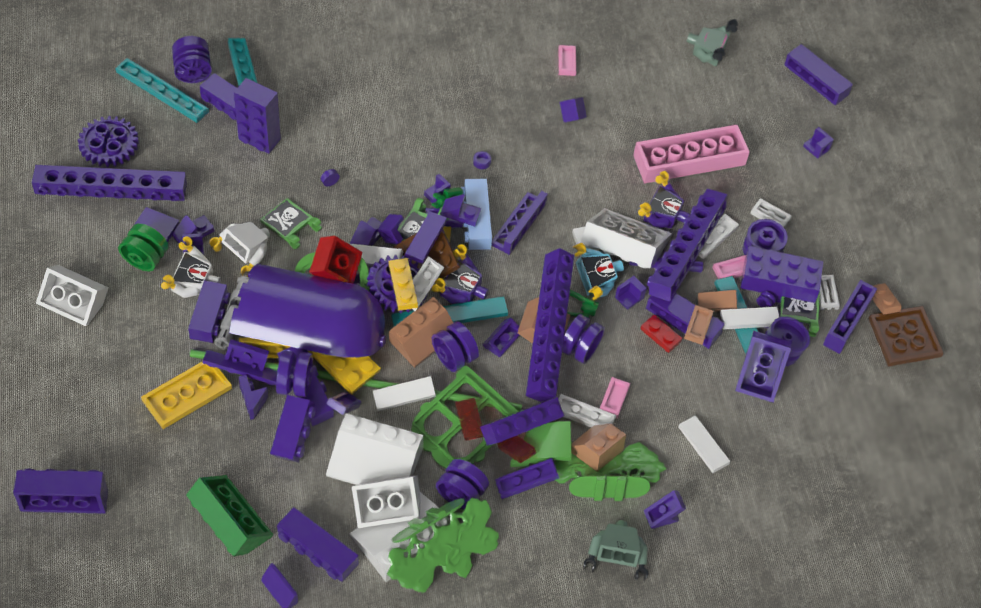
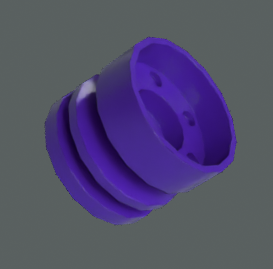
M185 36L174 42L172 55L175 76L185 83H199L206 80L212 72L208 43L197 36Z

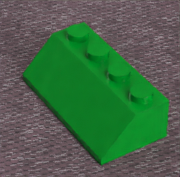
M227 475L199 477L186 494L192 506L198 510L203 520L209 524L216 537L223 542L227 551L233 557L250 553L274 535Z

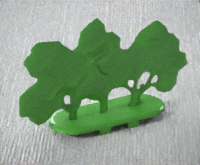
M640 442L627 446L621 454H618L598 472L572 453L571 461L554 462L559 475V479L555 481L561 484L569 481L571 478H575L570 482L569 491L577 497L594 498V501H602L603 498H614V501H622L623 498L643 496L650 489L649 482H657L660 479V472L667 469L665 464L658 460V455L648 450ZM635 468L638 469L636 475L632 474V476H630L631 470ZM581 471L582 476H579L577 472ZM613 473H618V474H621V475H623V476H609V475H610V474H613Z
M471 498L466 505L465 511L456 513L455 511L464 504V499H457L440 508L427 510V516L422 519L414 518L409 521V527L400 531L391 539L392 542L399 543L410 538V543L406 549L393 548L389 552L388 559L391 567L387 575L392 580H398L401 587L413 588L415 591L425 593L433 582L436 566H442L443 571L452 574L457 572L459 576L466 578L472 568L471 553L485 555L495 550L498 545L499 533L491 527H486V523L492 513L487 500L480 501L479 499ZM450 514V525L441 527L436 525V522ZM457 518H462L463 523L460 524ZM431 526L434 531L433 538L426 542L418 540L417 534ZM422 543L425 545V548H420L419 544ZM414 544H416L418 549L417 555L412 558L411 548L414 549ZM407 551L408 557L405 558L404 553Z

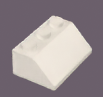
M60 265L52 266L46 269L36 304L84 326H88L103 306L109 287Z
M417 476L352 486L358 528L408 521L414 518L420 519V490Z

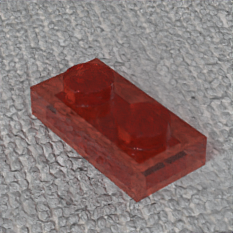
M475 398L455 402L464 441L484 437L480 428L482 423Z

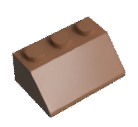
M432 297L389 331V341L415 368L435 352L431 339L433 334L440 330L446 331L447 326L452 324L453 321L447 310Z

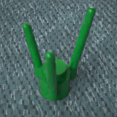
M570 289L569 295L583 302L580 310L584 312H567V314L573 317H577L579 314L588 318L590 315L595 316L599 302L588 299Z

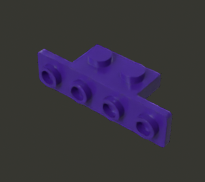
M232 339L229 342L226 355L206 350L202 361L203 364L227 370L230 373L246 375L249 379L260 380L269 385H276L277 370L264 367L269 353L268 350Z

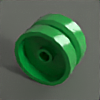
M139 223L132 226L127 237L118 246L119 253L123 259L135 268L147 272L155 269L160 258L164 256L169 248L165 237L157 230Z

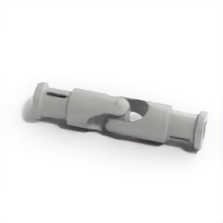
M241 276L237 279L238 285L231 295L226 315L219 328L220 334L214 342L221 349L227 350L230 340L236 335L229 333L234 308L238 309L241 300L238 297L239 291L243 283L247 284L249 277Z

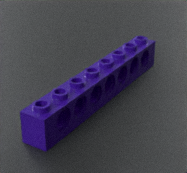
M35 165L32 186L34 193L40 195L185 201L187 180L185 172Z
M706 189L704 194L700 195L698 204L693 206L690 217H686L683 228L678 230L676 239L671 241L668 252L664 253L662 262L657 264L653 276L650 275L647 282L649 295L671 301L726 210L728 194Z
M561 248L545 254L526 389V396L539 402L555 398L557 393L574 255Z

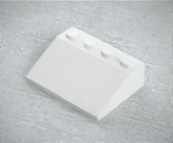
M604 208L587 221L581 242L590 248L601 249L605 254L617 255L624 261L635 262L642 268H651L658 260L672 233Z
M346 413L336 438L326 476L355 485L411 477L424 447L423 435Z
M420 492V519L427 516V510L439 507ZM447 516L436 522L438 527L451 524ZM411 520L357 528L349 533L385 582L391 579L387 575L391 567L388 559L389 552L393 548L406 549L410 543V538L399 543H394L391 539L397 533L409 527L408 522ZM429 526L417 534L418 540L429 541L433 538L434 531ZM414 544V549L411 548L412 558L417 555L418 549L416 544ZM419 544L420 548H425V545ZM407 551L404 553L405 558L408 557Z

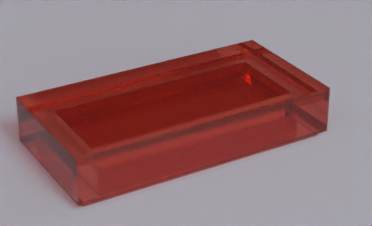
M517 435L497 443L501 451L519 463L536 454L535 447Z

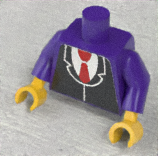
M666 171L660 172V175L655 178V181L658 184H662V186H659L650 204L645 202L640 205L641 209L638 210L639 216H644L643 221L650 223L656 228L671 229L677 220L684 223L686 217H690L691 214L682 211L684 200L677 194L671 183L667 182L669 174Z
M460 244L457 246L458 249L453 250L457 258H461L458 260L461 268L447 275L445 280L442 278L436 279L435 285L432 286L433 292L440 291V296L444 297L451 304L472 302L475 296L485 299L489 292V289L481 286L482 274L469 256L465 255L467 252L466 246Z

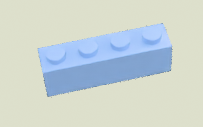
M465 179L464 187H461L463 194H465L464 203L481 208V212L475 227L463 223V227H467V231L464 232V241L468 243L469 250H491L492 233L487 179Z

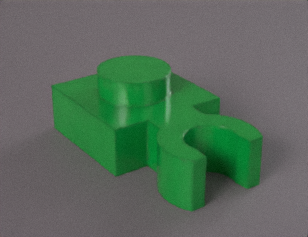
M457 187L444 189L443 195L434 193L433 197L438 200L431 205L439 209L443 207L445 199L462 195L463 190Z

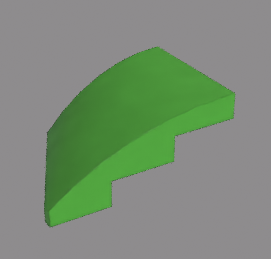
M570 421L546 423L527 431L510 462V467H529V464H537L550 458L557 461H571Z

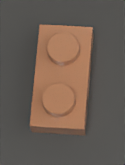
M885 283L873 285V287L877 288V291L872 300L883 315L901 311L902 305Z

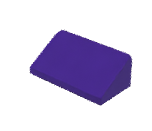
M511 317L505 319L482 345L498 357H501L520 336L517 333L519 329L518 324Z
M271 563L262 576L261 581L282 608H291L298 603V594L276 565Z

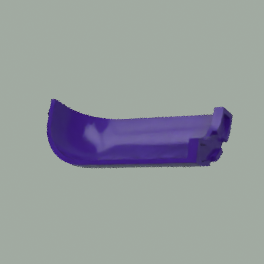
M258 263L249 271L248 277L250 278L247 284L243 283L238 294L241 300L238 309L234 308L229 332L338 357L370 356L384 347L386 342V336L384 335L385 318L382 307L378 300L365 288L352 283Z

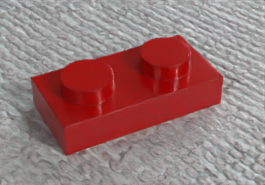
M656 315L651 316L641 325L640 329L668 353L682 341V337Z

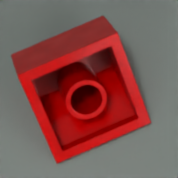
M335 235L320 237L309 273L314 276L353 284L363 252Z

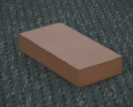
M736 290L698 293V306L713 310L714 312L737 309Z
M695 305L684 339L703 345L714 311Z

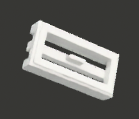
M761 198L750 213L759 219L774 220L783 227L787 225L792 215Z
M822 275L821 282L824 296L820 285V310H824V308H827V310L832 308L838 310L840 304L834 276ZM827 279L829 280L833 302L830 301Z

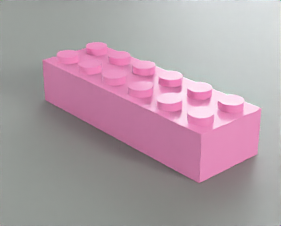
M738 125L636 142L633 156L645 184L656 182L655 178L662 171H666L669 174V179L744 166L748 159L749 150Z

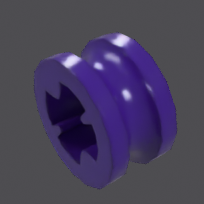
M763 291L756 302L761 308L772 307L776 299L771 293Z

